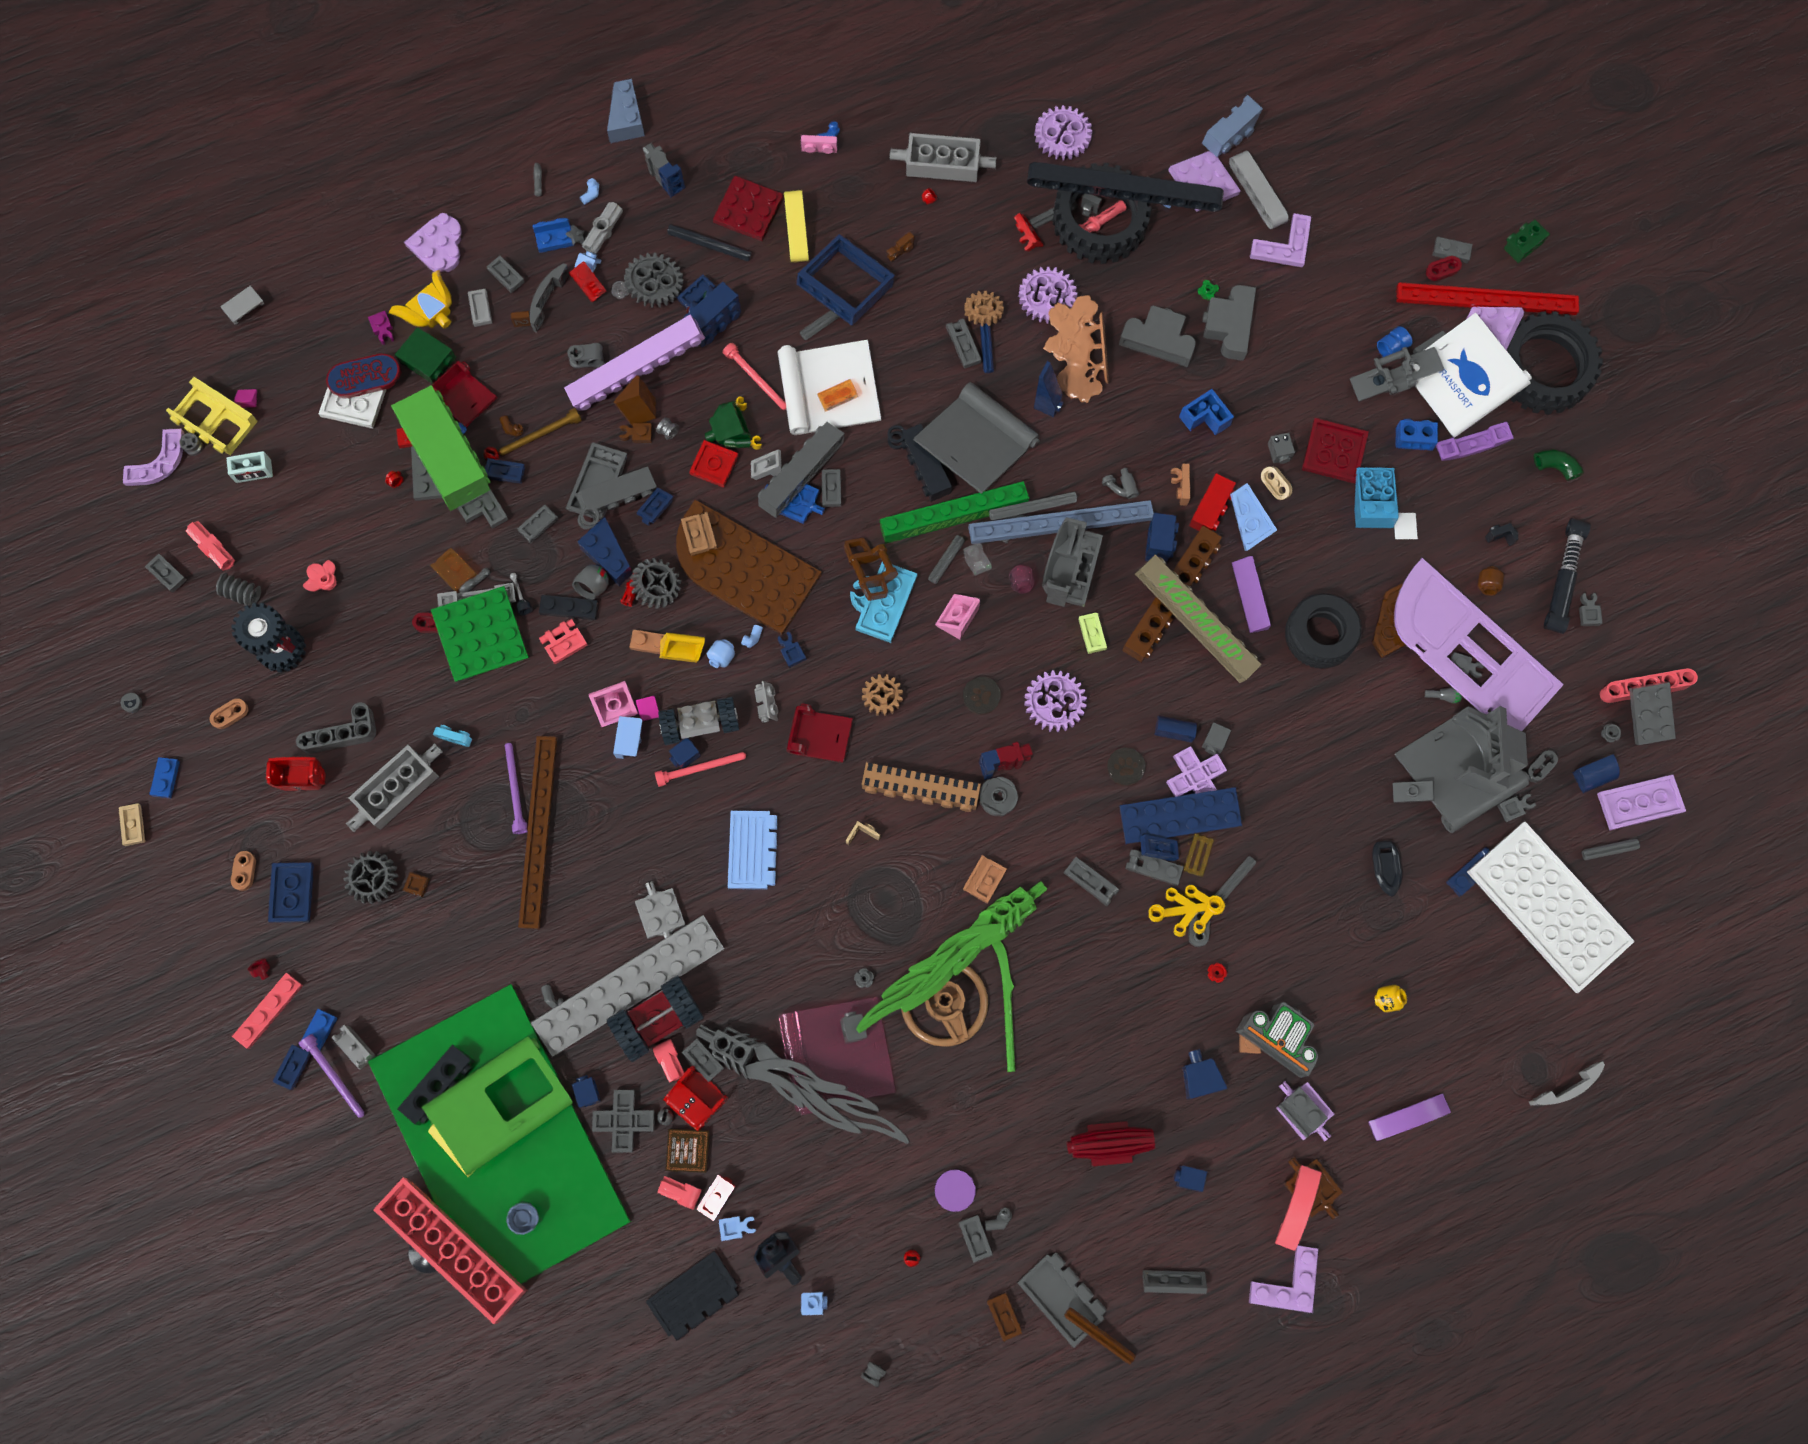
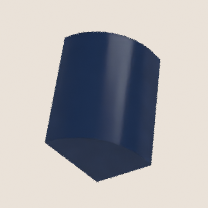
M1158 715L1154 735L1192 743L1196 737L1197 723Z
M1613 754L1577 769L1573 772V775L1582 793L1617 780L1620 770Z

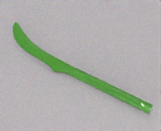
M1001 941L992 944L997 954L1002 974L1007 1072H1015L1011 1000L1014 985L1011 981L1005 947Z

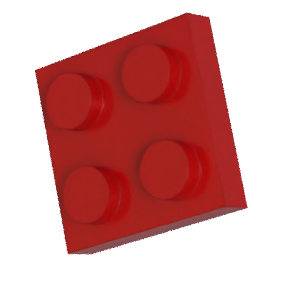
M704 440L689 473L694 477L724 488L738 458V453Z

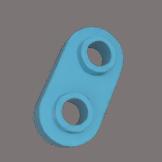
M445 725L435 728L434 736L470 747L472 738L469 737V733L461 730L457 733L451 731L452 728Z

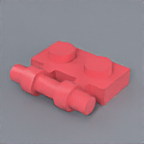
M572 619L567 622H561L560 626L551 631L544 632L545 635L539 637L542 644L550 641L551 644L544 648L555 665L588 646L578 628L573 631L569 630L575 626ZM564 632L566 634L563 637L555 640V637L560 635L561 633Z

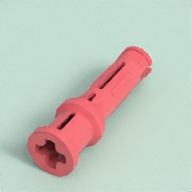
M1120 200L1096 217H1089L1087 222L1079 224V226L1090 233L1097 232L1103 224L1126 211V205Z

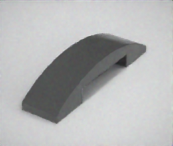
M563 263L551 271L541 282L534 294L530 308V324L534 332H538L545 319L542 308L555 285L562 288L569 276L567 264Z

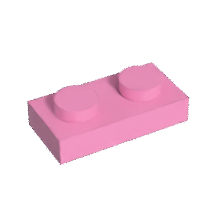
M801 135L802 151L808 153H837V137Z

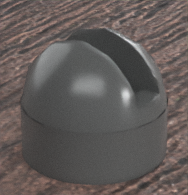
M662 1109L657 1115L658 1122L662 1125H670L674 1120L673 1112L669 1109ZM664 1112H668L666 1116V1121L662 1122Z

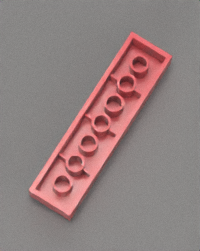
M403 1177L373 1209L493 1324H498L527 1291L525 1287L409 1178Z

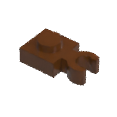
M908 232L896 242L894 247L887 250V258L891 262L898 255L901 256L913 249L914 236L911 232Z
M633 423V428H629L626 425L620 426L621 431L627 432L625 435H619L621 441H627L632 438L633 443H652L651 423Z

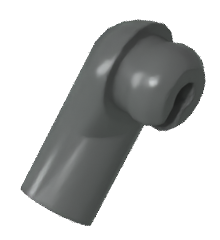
M551 985L541 987L544 1000L552 1009L564 1002L563 998L555 999Z
M1004 1207L1000 1210L995 1220H986V1231L1005 1229L1012 1218L1010 1209Z

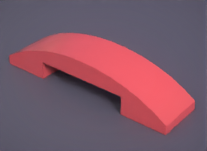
M1301 1165L1295 1182L1296 1186L1284 1221L1281 1223L1275 1244L1294 1251L1296 1250L1310 1215L1322 1172Z

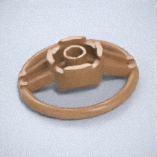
M969 966L962 972L972 979L980 996V1009L974 1024L966 1030L962 1014L965 1003L964 993L959 985L948 981L940 991L925 1001V1006L931 1017L936 1021H942L952 1038L942 1039L926 1034L915 1024L910 1011L905 1013L902 1011L908 1028L922 1041L940 1047L954 1046L969 1040L981 1028L988 1010V996L981 978ZM942 996H945V998L949 997L948 1006L939 1003Z

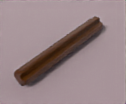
M1069 1307L1064 1314L1066 1319L1126 1363L1131 1364L1136 1356L1133 1352L1073 1308Z

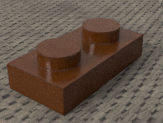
M1006 1293L987 1300L1003 1342L1022 1334Z

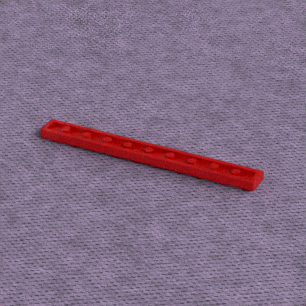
M1398 283L1397 302L1469 308L1522 307L1524 312L1540 313L1546 311V313H1552L1554 311L1558 312V314L1577 315L1579 312L1578 295Z

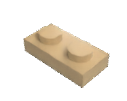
M133 804L119 807L122 845L130 846L144 843L145 836L141 805Z

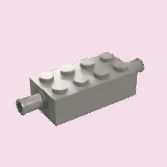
M910 133L909 144L906 150L893 148L890 150V160L906 161V176L976 182L977 171L980 167L994 169L996 167V157L981 156L979 154L980 139Z
M435 743L423 755H418L409 745L404 747L349 797L359 812L346 822V825L355 832L368 820L381 830L439 777L430 768V763L443 752Z

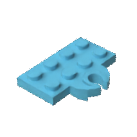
M883 562L881 563L877 575L882 574L884 571H886ZM895 565L893 567L897 569L898 575L886 584L888 588V596L886 598L868 601L865 595L859 597L850 591L852 605L857 611L861 612L855 628L856 631L889 643L893 639L917 578V573ZM859 580L853 584V588L861 589L858 584ZM881 586L868 588L871 593L882 591Z

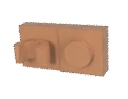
M1182 464L1181 470L1178 468L1171 470V474L1178 475L1177 478L1171 479V483L1177 484L1180 482V488H1177L1176 493L1177 499H1180V505H1188L1190 500L1189 464Z

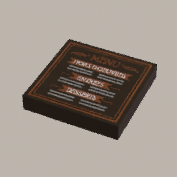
M668 1129L665 1171L707 1173L710 1131Z

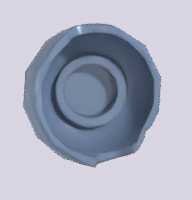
M520 1202L512 1206L506 1218L509 1229L515 1234L521 1235L534 1230L539 1220L536 1208L526 1202Z

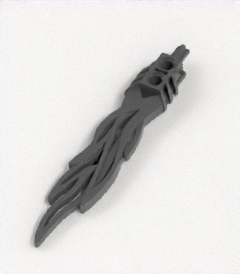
M701 1024L697 1029L696 1035L710 1042L708 1048L713 1050V1057L725 1063L729 1070L733 1071L734 1068L738 1075L741 1076V1073H743L744 1077L748 1080L751 1078L771 1083L787 1100L800 1108L806 1106L821 1120L849 1132L861 1134L862 1130L860 1128L871 1129L906 1144L910 1143L908 1137L889 1120L881 1116L861 1112L848 1105L853 1104L879 1111V1107L873 1102L848 1091L846 1085L821 1079L813 1070L802 1063L781 1059L767 1046L766 1042L759 1043L757 1042L758 1038H750L748 1036L751 1034L740 1033L731 1027H726L724 1030L718 1029L715 1032ZM727 1031H730V1032H732V1033H734V1034H736V1035L733 1036V1035L727 1033ZM724 1038L728 1041L725 1049L721 1047V1041ZM743 1047L745 1055L739 1058L738 1050ZM756 1052L759 1062L750 1064ZM791 1067L801 1070L812 1078L797 1073ZM770 1070H781L794 1075L795 1080L803 1088L778 1074L770 1072ZM784 1089L791 1092L793 1098ZM817 1091L831 1094L846 1095L857 1098L863 1102L851 1101L840 1098H831L825 1100ZM832 1105L838 1106L856 1116L880 1121L888 1125L895 1132L877 1125L853 1121L841 1114ZM818 1109H820L821 1111H823L824 1113H826L827 1115L831 1116L832 1118H834V1119H836V1120H838V1121H835V1120H833V1119L827 1117L826 1115H824L823 1113H821Z

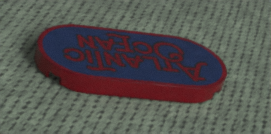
M375 354L334 365L327 374L326 384L334 395L344 399L393 387L401 375V369L394 357L388 354Z

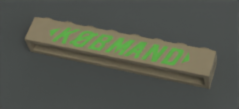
M1154 555L1135 573L1239 683L1247 680L1261 666L1257 656L1250 653L1245 648V644L1233 636L1231 629L1223 625L1214 612H1210L1207 609L1204 601L1197 598L1188 585L1182 583L1178 574L1170 570L1161 557Z

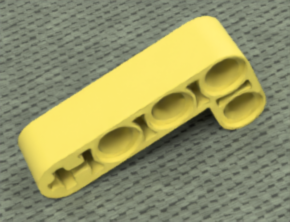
M802 190L784 192L791 262L809 261Z

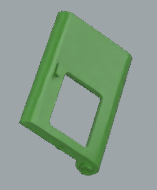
M526 1037L422 1106L425 1114L435 1126L467 1176L573 1103L539 1052L540 1046L534 1037L532 1039ZM532 1058L552 1085L553 1091L506 1122L485 1093V1088Z

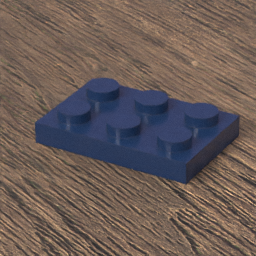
M272 863L269 923L310 922L313 863Z

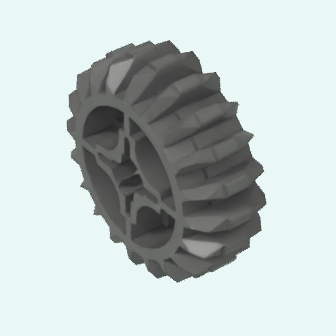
M652 558L651 562L646 559L644 564L639 563L637 565L638 568H634V574L630 576V579L633 580L630 586L634 587L632 594H638L636 600L640 598L643 600L641 602L642 605L647 602L649 608L653 604L656 609H659L660 605L664 608L668 605L667 603L672 604L673 599L678 597L677 593L681 590L678 585L681 584V580L677 579L679 573H673L675 567L671 569L668 567L670 565L669 562L663 564L662 559L658 563L655 558ZM642 575L645 577L644 580L647 583L646 588H644L642 584ZM665 579H667L669 583V592L667 591V587L664 584ZM660 580L657 585L650 587L655 581L658 582Z
M368 851L367 856L364 853H360L361 859L353 857L355 863H348L351 869L344 870L349 875L343 878L345 882H349L345 885L346 889H350L348 894L354 896L356 901L361 899L363 904H366L367 901L370 904H374L375 899L377 902H382L381 896L389 898L387 892H394L391 886L397 885V882L393 879L399 877L397 873H393L397 870L396 866H392L393 860L388 859V856L385 854L381 856V853L378 851L375 854L372 851ZM370 863H380L384 869L373 870ZM363 869L362 874L358 877L360 870ZM371 874H373V875H374V877H372L373 879H372L371 881H369V880H368V878H370L369 876H370ZM385 878L383 884L379 886L380 881ZM368 885L373 892H362L358 886Z

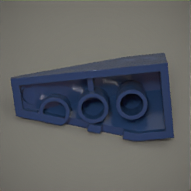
M1047 361L1039 376L1034 409L1054 417L1056 411H1061L1064 402H1062L1063 394L1051 362Z

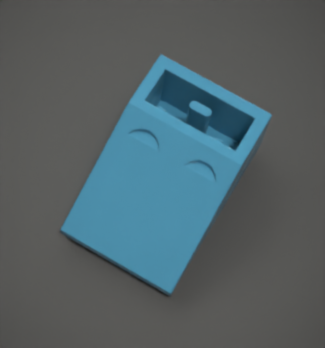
M1394 468L1356 469L1354 510L1356 528H1393L1399 516Z

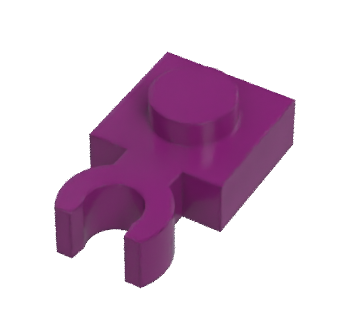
M385 311L368 317L375 335H379L378 338L382 345L385 344V337H390L391 341H394V337L389 331L393 328Z

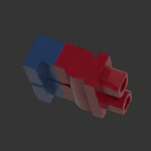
M1015 742L1012 743V746H1005L981 753L979 765L984 780L992 778L993 773L1002 769L1007 771L1013 767L1016 770L1021 768L1023 762L1030 761V756H1032L1030 744L1019 746V743Z

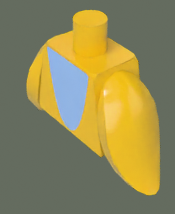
M440 270L432 273L433 284L430 283L406 303V307L400 305L392 306L389 313L417 327L429 326L434 328L439 323L443 328H447L451 324V320L447 317L450 314L451 295L441 277Z

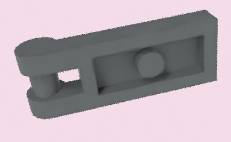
M962 318L956 323L946 324L947 332L953 341L964 369L980 364V355L965 320Z
M1137 850L1130 851L1129 856L1131 858L1127 862L1125 869L1178 886L1183 866L1158 858L1142 856L1141 852ZM1138 860L1143 861L1142 867L1137 865Z
M1077 857L1074 858L1064 871L1065 875L1106 906L1111 903L1110 899L1113 895H1117L1119 892L1116 886ZM1102 887L1107 889L1105 894L1100 892Z

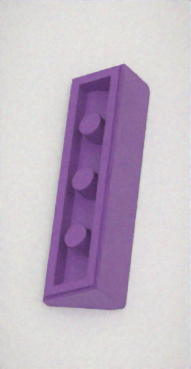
M1253 556L1232 562L1249 632L1254 633L1268 630L1271 624Z

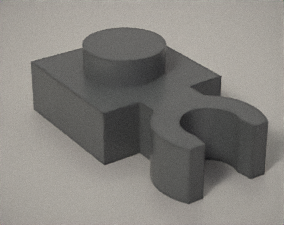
M1583 593L1580 596V601L1584 606L1579 608L1581 626H1600L1603 623L1601 607L1595 606L1597 600L1596 593L1590 596L1591 600H1588L1586 593Z
M1455 652L1452 653L1450 660L1466 675L1470 673L1474 678L1482 676L1481 673L1476 672V668L1482 669L1484 667L1480 662L1473 664L1471 663L1472 657Z
M1526 794L1520 801L1516 796L1497 805L1506 823L1526 814L1524 809L1530 810L1536 806L1535 803L1532 805L1526 803V799L1531 797V794Z

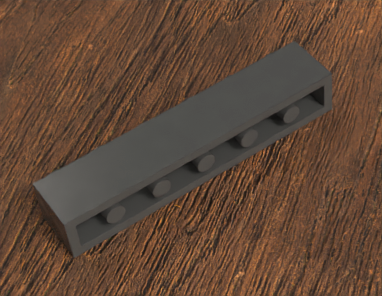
M828 422L823 426H819L815 431V435L811 439L808 438L800 451H796L792 460L784 464L781 472L771 479L766 489L763 488L759 492L758 506L777 518L844 443V433Z

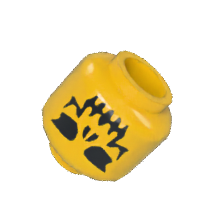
M1398 985L1383 986L1378 989L1377 995H1375L1376 1005L1384 1012L1399 1011L1403 1009L1407 1002L1405 991Z

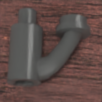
M1127 468L1120 470L1122 474L1120 480L1123 488L1115 484L1116 479L1113 478V475L1102 478L1103 486H1108L1119 496L1132 499L1139 495L1134 477Z

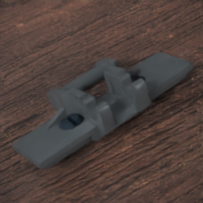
M1403 347L1401 351L1379 359L1374 358L1376 369L1352 377L1350 382L1358 402L1384 392L1394 395L1415 387L1417 380L1443 371L1444 368L1435 347L1410 355L1407 348ZM1404 357L1402 366L1390 371L1388 368H1382V365ZM1417 364L1420 369L1417 372H1412L1410 365Z

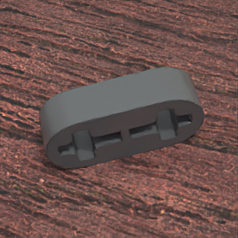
M1553 751L1543 752L1527 768L1526 773L1530 778V782H1539L1557 764L1558 757ZM1549 756L1551 758L1549 763L1546 765L1542 764L1546 757ZM1540 768L1541 770L1538 772V776L1534 777L1532 775L1534 773L1533 771Z

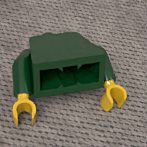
M738 397L736 402L730 401L718 406L709 420L712 430L705 433L708 442L711 443L717 440L718 443L730 448H749L752 446L758 450L762 447V444L755 443V441H760L761 437L754 436L752 440L749 439L752 436L742 414V411L747 408V403L740 404L744 402L743 397Z

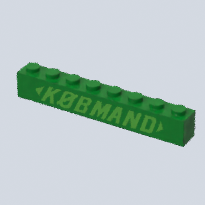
M1023 481L988 490L982 494L977 493L880 519V528L884 542L887 544L989 517L991 509L1028 502L1029 496Z

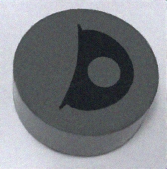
M127 693L122 697L120 704L125 711L135 713L142 707V699L135 693Z

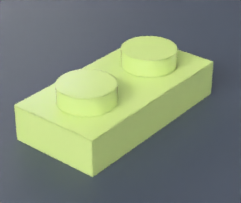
M1098 613L1079 616L1078 620L1088 654L1106 650L1107 645Z

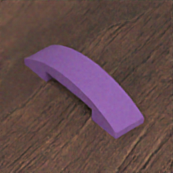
M1504 422L1491 426L1488 430L1458 439L1451 438L1438 442L1436 447L1442 461L1452 460L1502 445L1512 440L1513 435L1508 423Z
M1442 1093L1391 1114L1371 1120L1368 1123L1375 1140L1379 1141L1451 1113Z

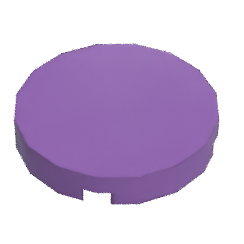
M950 1170L943 1173L937 1180L935 1196L938 1203L944 1209L952 1212L962 1211L973 1202L975 1185L972 1178L965 1172Z

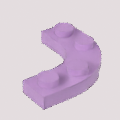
M182 429L163 430L162 448L159 456L148 464L124 466L123 484L125 486L149 485L168 477L176 469L182 458L183 448L179 442L180 438L184 435V431Z

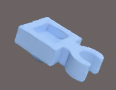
M740 1216L720 1219L721 1241L742 1238V1231L747 1233L756 1232V1229H749L747 1227L748 1222L754 1221L755 1218L748 1217L744 1222H740Z

